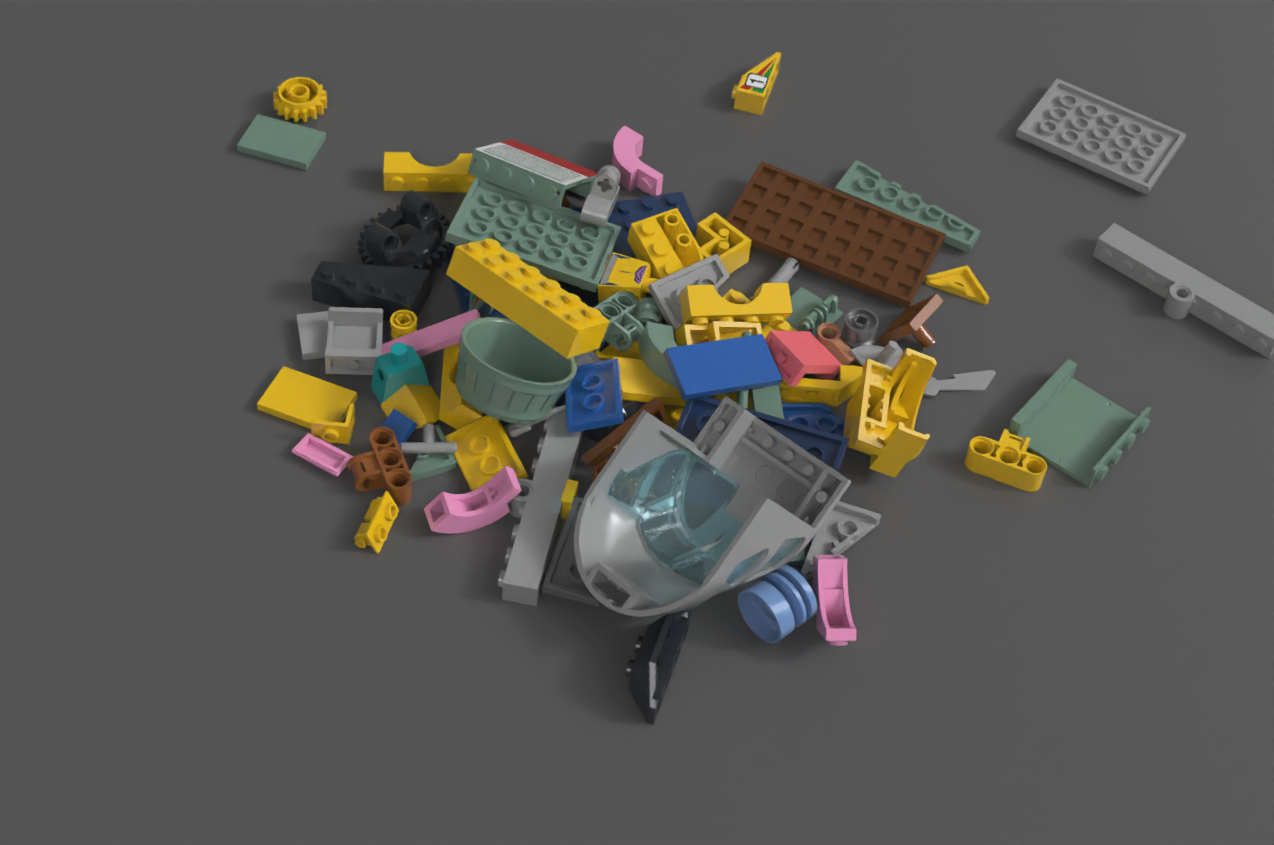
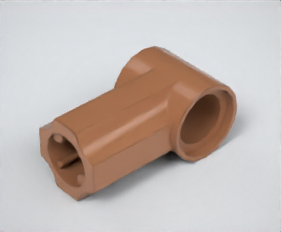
M828 322L819 325L816 333L817 340L842 365L859 366L860 363L849 352L851 348L840 337V328L836 324Z

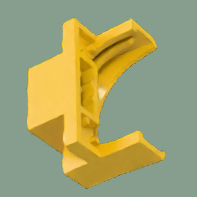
M906 348L893 368L871 359H867L863 364L861 385L847 404L843 437L849 438V448L871 455L869 469L895 478L906 463L917 458L922 452L930 434L924 435L914 431V426L924 391L937 365L935 358Z

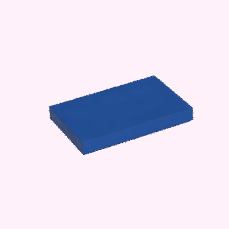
M618 358L577 366V372L571 384L565 389L566 426L569 433L624 423Z

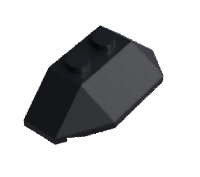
M684 610L666 614L649 624L645 635L638 636L634 652L637 653L635 660L630 659L625 672V677H629L628 691L649 724L654 725L688 633L691 618L690 611Z

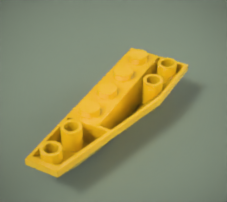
M677 208L631 223L627 242L638 260L650 264L651 278L662 279L704 260L698 243Z

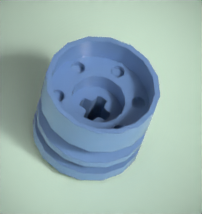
M783 565L761 577V581H755L738 594V606L744 621L760 639L767 643L776 644L791 633L794 627H799L814 616L817 611L816 597L810 585L799 572L788 565Z

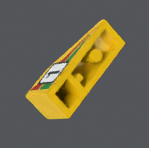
M776 52L742 75L739 85L735 84L731 98L735 99L734 109L762 115L779 72L781 53Z

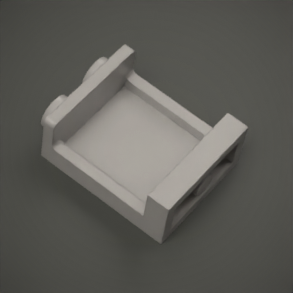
M328 308L327 347L325 348L326 374L373 375L375 360L378 356L382 355L383 309Z

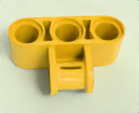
M1004 429L999 442L983 436L972 438L964 461L965 466L975 473L1028 492L1039 490L1047 470V464L1043 458L1026 452L1031 438L1016 436L1009 433L1008 429Z

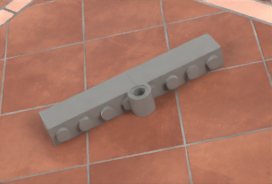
M1115 223L1098 238L1093 257L1164 297L1166 300L1163 305V311L1169 317L1183 319L1188 313H1191L1268 359L1274 353V314Z
M566 410L545 419L544 432H546V436L539 439L537 453H540L539 459L534 458L531 474L534 475L533 480L517 479L522 491L508 502L509 513L516 518H520L521 521L520 524L514 525L512 541L515 542L513 547L508 546L506 551L505 564H508L507 569L501 570L499 575L498 587L502 588V600L537 607L561 520L562 501L560 500L567 479L572 480L585 431L568 432Z

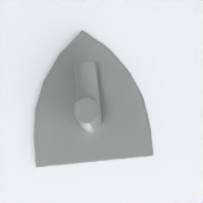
M889 341L886 347L864 345L849 351L862 366L867 359H871L893 368L902 355V349L895 341Z

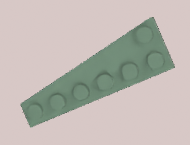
M855 160L835 187V190L943 232L946 234L944 243L968 253L978 240L981 232L958 217L947 213L937 205L924 203L921 200V196L916 193L910 195L901 189L902 185L893 181L890 183L881 178V173L858 160Z

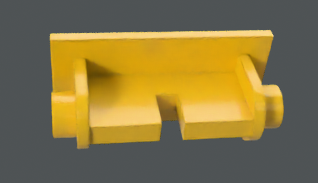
M385 491L383 497H377L371 501L364 517L365 521L370 523H361L358 532L354 536L356 546L360 548L371 546L376 554H379L399 512L388 491Z

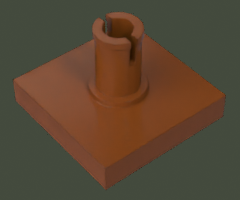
M936 293L904 309L879 336L878 341L885 347L889 341H897L911 334L922 350L927 349L936 341V338L932 336L923 323L940 306L943 300Z

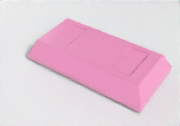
M307 433L291 450L296 456L335 477L342 473L347 467V462L354 457L310 433Z

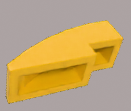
M713 321L709 325L684 324L675 331L677 346L738 338L745 331L751 332L752 335L762 334L761 323Z

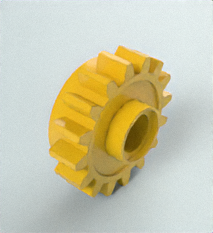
M290 78L280 86H277V92H273L274 110H277L279 116L284 115L285 120L294 118L296 123L299 119L308 122L309 117L317 119V113L323 115L324 108H327L326 90H323L322 84L319 85L310 78Z

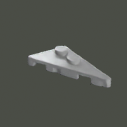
M838 501L817 531L800 574L806 581L813 577V555H841L879 525L881 514Z

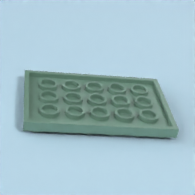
M475 177L446 233L445 241L459 246L487 238L494 239L508 252L517 254L521 261L539 269L540 274L596 293L621 227L609 222L606 223L604 228L579 220L580 212L560 206V209H556Z

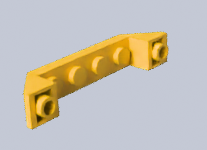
M840 365L837 381L802 378L797 386H789L782 378L779 384L781 402L823 403L828 406H838L853 396L861 385L863 367Z

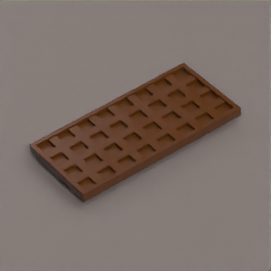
M762 161L726 218L727 222L752 240L751 246L783 259L794 258L798 261L796 264L905 308L911 306L946 236L943 232Z

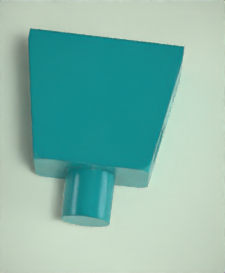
M395 343L391 346V352L376 358L371 389L381 404L405 384L430 386L424 364L413 346Z

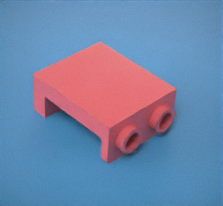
M771 330L765 338L779 373L789 386H797L804 374H815L820 380L827 379L833 381L839 372L840 365H842L811 332Z

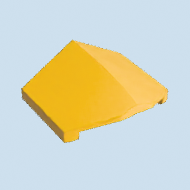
M405 384L381 404V409L386 417L389 416L393 409H396L418 425L415 429L424 427L425 424H433L439 420L440 399L431 386Z

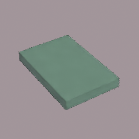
M257 114L238 142L237 151L307 170L325 142L326 132Z

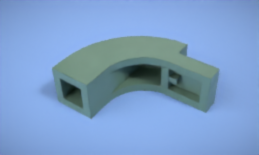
M647 321L639 341L642 359L657 377L677 388L663 354L666 348L678 347L674 341L673 326Z

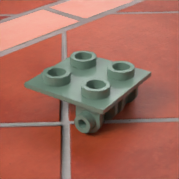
M801 287L790 297L793 313L785 321L797 329V331L811 332L816 337L819 325L826 322L834 323L844 312L837 309L839 302L837 296L833 294L827 295L822 300Z

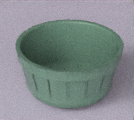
M498 317L477 318L466 323L461 332L458 366L455 374L456 387L467 403L490 417L510 423L531 424L541 421L551 413L557 400L571 384L577 372V363H575L574 357L566 359L511 319H501Z

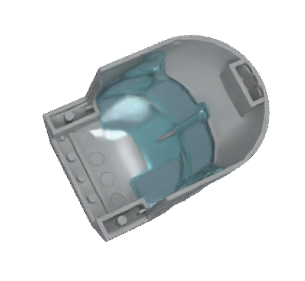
M727 396L724 397L694 442L643 410L596 477L582 501L574 531V553L577 568L591 594L600 603L618 613L649 618L693 609L713 596L757 579L791 561L817 533L852 481L811 455Z

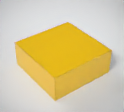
M567 479L560 500L562 501L561 519H567L574 497H577L578 481Z

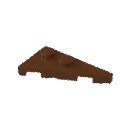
M654 397L650 402L642 405L634 415L625 420L624 423H620L613 432L581 457L582 462L588 467L603 463L605 461L604 456L613 453L643 410L670 427L663 403Z

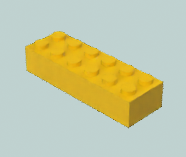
M487 238L455 247L446 273L453 280L566 359L599 349L610 322L601 315L599 310L581 302L577 295L562 289L558 282L540 274L539 269L527 265L520 260L517 254L508 252L494 239Z

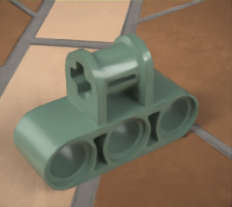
M619 291L594 307L601 312L603 317L610 321L602 342L607 341L620 351H625L631 347L633 342L640 341L644 330L641 322L632 316L637 305V299L631 293Z

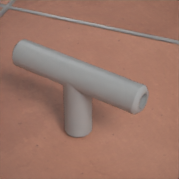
M425 424L423 427V442H402L400 449L402 454L456 453L457 443L434 442L435 427L432 424Z

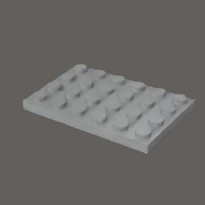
M1058 78L1017 129L1016 137L1146 195H1148L1179 150L1187 135Z

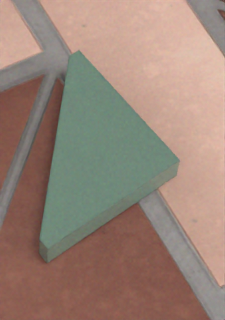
M436 425L434 442H447L440 426ZM453 453L418 454L415 463L410 469L412 482L457 469V461Z

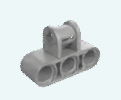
M606 165L600 168L586 198L579 220L601 228L605 227L620 191V186L618 185L621 175L616 167Z

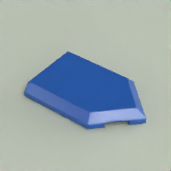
M782 404L785 420L843 436L845 418L841 419L832 413V409L825 404Z

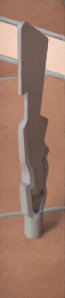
M994 370L953 374L954 379L937 380L931 377L923 396L935 398L939 391L984 392L996 372Z

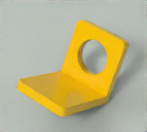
M350 403L345 423L313 419L311 421L312 435L327 443L350 445L356 420L355 404Z

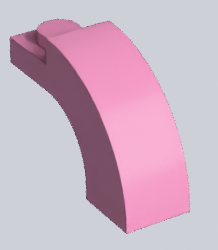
M624 125L615 136L613 144L612 166L616 167L620 172L621 178L619 183L629 191L638 187L651 196L660 195L662 193L663 174L638 159L642 155L643 136Z
M505 466L486 484L472 492L449 494L442 491L424 508L431 531L448 534L473 531L499 520L510 512L507 503L522 490L514 469Z

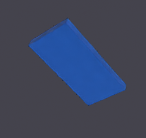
M763 334L666 348L663 353L683 400L778 385L782 381Z

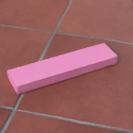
M477 309L386 342L382 344V355L391 352V346L395 343L413 346L419 357L457 344L460 341L464 325L469 321L471 322V320L481 318V314Z

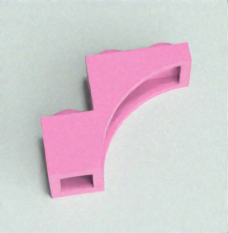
M813 555V590L817 593L816 629L826 641H829V644L837 646L847 645L848 641H856L857 630L852 620L849 605L847 559L843 555Z

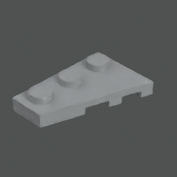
M715 254L651 283L648 289L668 326H673L674 333L683 324L679 297L682 290L687 285H713L715 290H717L730 276L718 254Z

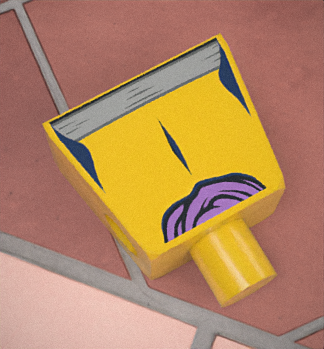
M612 252L597 287L599 304L619 291L631 293L638 302L645 298L647 293L651 294L648 286L660 279L651 278V267L648 262Z

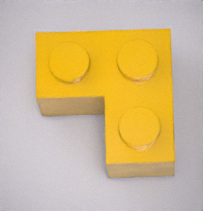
M716 212L697 223L695 240L701 249L703 259L718 254L728 274H731L749 261L752 240Z

